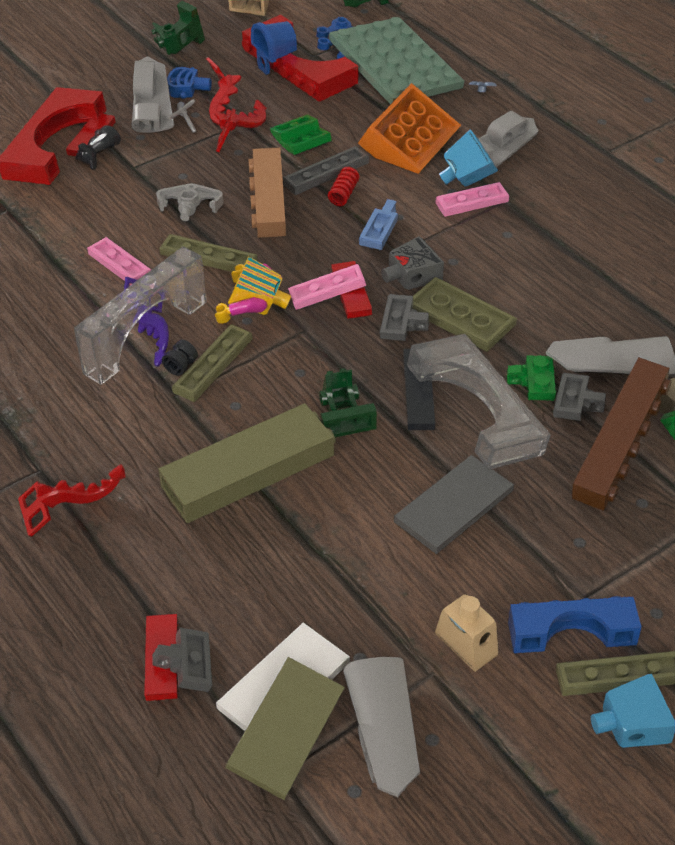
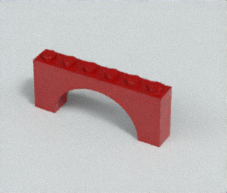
M282 15L262 22L263 24H272L287 21L293 27V22ZM251 28L242 31V47L246 52L257 58V50L251 44ZM289 53L276 59L274 63L269 61L272 70L319 102L358 84V65L346 57L330 61H313Z
M56 87L0 155V174L2 179L51 185L60 173L55 153L42 150V145L59 130L74 124L88 122L89 119H98L101 114H104L107 108L103 92Z

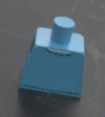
M470 129L444 154L449 167L440 172L439 175L446 185L457 178L464 186H469L497 172L498 169L477 136Z

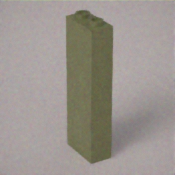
M304 403L158 468L161 488L188 524L334 456L335 436L330 428H326L321 423L319 415L315 411L312 412Z

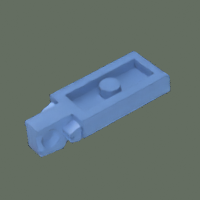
M387 199L382 210L374 209L359 237V245L379 250L383 249L397 222L396 201Z

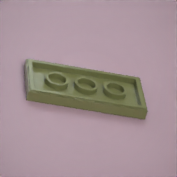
M437 277L433 278L413 296L414 304L412 309L417 310V312L429 313V322L486 352L517 323L516 317Z
M288 657L226 763L225 768L285 800L345 687Z

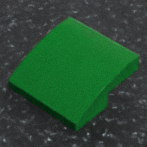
M308 114L270 128L275 139L293 155L332 141L331 133L320 128L318 119Z

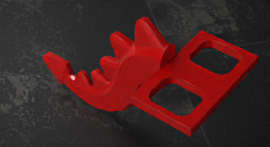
M208 57L206 60L220 79L218 81L220 88L210 103L209 115L211 120L223 129L224 127L220 125L214 113H222L226 110L222 105L229 104V96L238 92V88L234 85L241 80V76H224L220 68Z
M256 100L254 104L256 110L253 113L249 112L248 116L244 112H240L237 115L235 113L236 109H232V111L228 109L226 114L214 113L220 125L224 127L218 138L217 152H220L230 130L232 131L236 127L256 128L265 122V110L267 108L259 100Z
M118 465L108 473L111 479H102V486L100 487L96 483H90L88 488L85 489L82 482L70 487L65 480L59 481L55 487L40 484L38 481L35 482L18 498L28 536L32 537L51 520L47 506L54 508L62 502L90 503L107 496L114 490L120 480L126 478L123 465ZM36 490L37 499L27 508L26 498ZM42 510L43 520L33 528L32 518Z

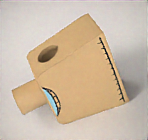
M462 595L442 610L435 634L473 671L476 672L498 656L496 622L480 607V602L477 598Z

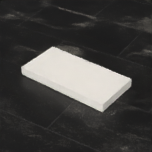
M302 623L216 702L217 709L245 731L288 657L332 680L350 663V656L305 623Z

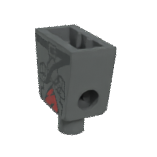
M418 236L389 253V267L383 268L381 274L386 283L397 279L405 289L409 290L425 286L435 277L443 280L444 262Z

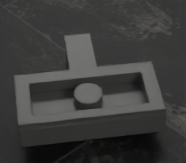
M389 294L380 329V339L406 341L407 331H428L429 313L417 312V310L412 309L414 304L413 296Z
M562 373L553 417L580 421L582 411L604 412L606 393L593 392L587 389L589 376Z
M180 627L176 633V644H171V646L159 644L152 654L153 666L164 669L170 668L171 672L178 673V687L205 692L210 690L212 687L208 632Z

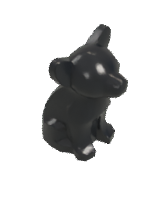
M103 126L97 129L87 145L85 143L79 144V150L75 156L76 160L90 164L91 169L95 170L97 168L96 154L106 148H112L120 144V134L111 126Z

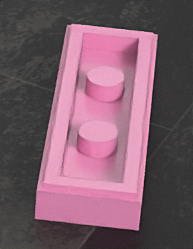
M500 182L436 197V205L444 217L509 202V194Z
M107 237L87 248L88 254L124 281L125 277L142 282L152 277V270ZM129 283V285H131L133 288L137 286Z
M356 264L292 286L288 290L295 310L364 287L366 283L359 265Z

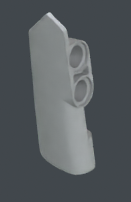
M149 56L135 61L132 128L141 133L160 132L173 128V119H167L172 114L165 65L153 60Z
M509 111L494 120L489 125L486 134L479 138V141L497 168L537 135L538 129L534 118H525L514 111Z
M667 336L611 341L608 337L553 341L546 351V355L556 360L565 369L574 372L590 371L630 374L638 357L669 367L668 377H675V355Z
M376 657L356 660L347 664L343 672L359 723V739L372 783H376L378 790L399 797L407 786L420 774L404 661L398 657Z

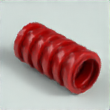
M352 167L342 168L331 190L328 192V199L332 204L344 206L347 203L360 178L356 169Z

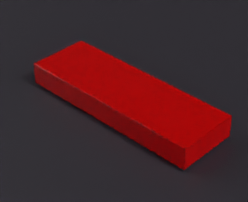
M101 114L98 119H89L67 146V155L76 156L79 150L78 145L81 143L87 145L97 129L103 126L112 127L116 123L115 116Z
M356 262L331 264V271L333 273L356 265ZM365 287L340 295L347 319L372 315V307Z
M177 614L146 616L144 693L146 701L178 699V673L171 672L170 668L164 669L153 666L152 654L159 644L166 646L176 644V633L178 632Z

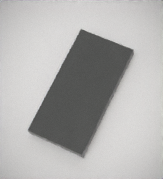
M470 455L394 515V523L437 554L513 491L514 484Z

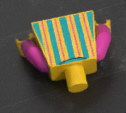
M248 256L244 265L238 264L235 267V271L231 272L233 282L236 285L228 301L230 305L227 307L224 303L218 304L215 318L218 323L223 324L230 320V314L232 316L243 313L265 315L268 313L272 303L286 309L291 295L278 290L282 281L281 275L274 272L267 264H261Z

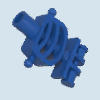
M177 67L167 77L169 95L174 98H191L195 90L211 91V78L198 77L197 69L194 67Z

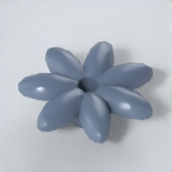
M472 81L469 83V85H478V92H486V86H497L493 82Z

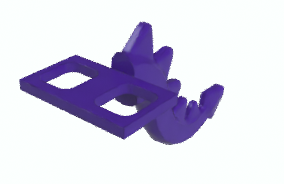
M125 277L123 302L136 306L131 323L139 322L138 332L142 333L147 329V335L151 336L153 334V338L158 339L156 346L159 347V350L155 352L154 366L158 367L162 363V357L167 349L169 329L165 319L159 314L152 313V311L162 313L164 289ZM129 283L138 286V300L129 298ZM149 290L158 293V307L149 304Z

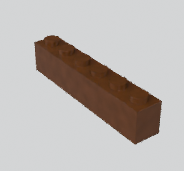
M638 357L573 482L572 499L603 511L609 501L614 502L619 490L617 484L620 479L625 480L630 468L628 462L630 458H636L641 445L639 440L641 436L646 437L649 432L651 415L656 416L662 402L659 399L661 395L666 396L672 383V380L668 379L669 367Z

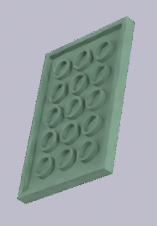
M392 17L391 19L357 25L347 29H339L329 33V40L346 58L358 65V71L390 104L411 83L428 97L461 89L464 86V80L400 17Z

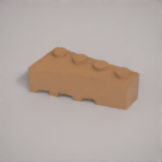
M280 147L253 149V159H249V173H254V177H249L250 191H255V195H250L251 210L256 209V214H252V228H257L258 238L286 236Z

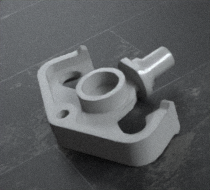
M193 183L164 188L156 192L160 212L164 211V207L168 205L166 199H178V210L183 221L189 220L190 216L195 213L196 207L201 203V200L212 199L209 205L214 213H217L218 209L223 205V193L220 190Z

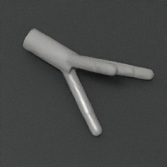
M192 99L186 105L183 102H179L177 104L178 110L169 115L167 119L171 120L181 115L186 120L191 131L195 133L196 129L187 115V109L195 103V100Z

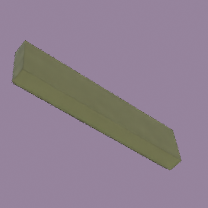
M169 234L159 248L160 255L230 272L235 271V267L238 264L244 265L248 256L258 261L257 254Z
M230 324L172 386L173 393L195 402L250 343L252 333Z
M675 651L557 663L556 673L562 696L607 692L651 673L658 686L674 685Z

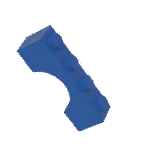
M614 596L603 599L583 598L572 601L553 600L541 603L522 602L510 604L508 625L514 653L545 651L550 638L566 629L588 631L597 636L606 647L633 646L638 643L641 623L634 597Z

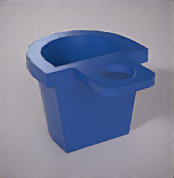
M287 21L272 24L259 22L252 25L251 44L257 50V64L259 69L268 75L270 74L269 61L274 63L276 59L297 50L296 34L292 25Z

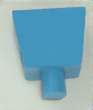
M652 673L609 690L605 695L603 712L591 715V724L594 732L600 734L612 731L618 745L623 748L672 743L674 738L675 720Z

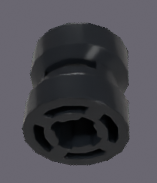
M179 340L173 345L172 351H168L162 357V364L168 372L175 376H180L187 370L188 365L197 359L198 352L190 342Z

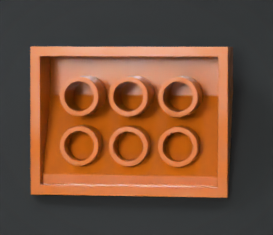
M411 83L371 124L358 144L376 159L419 174L460 128L461 124Z

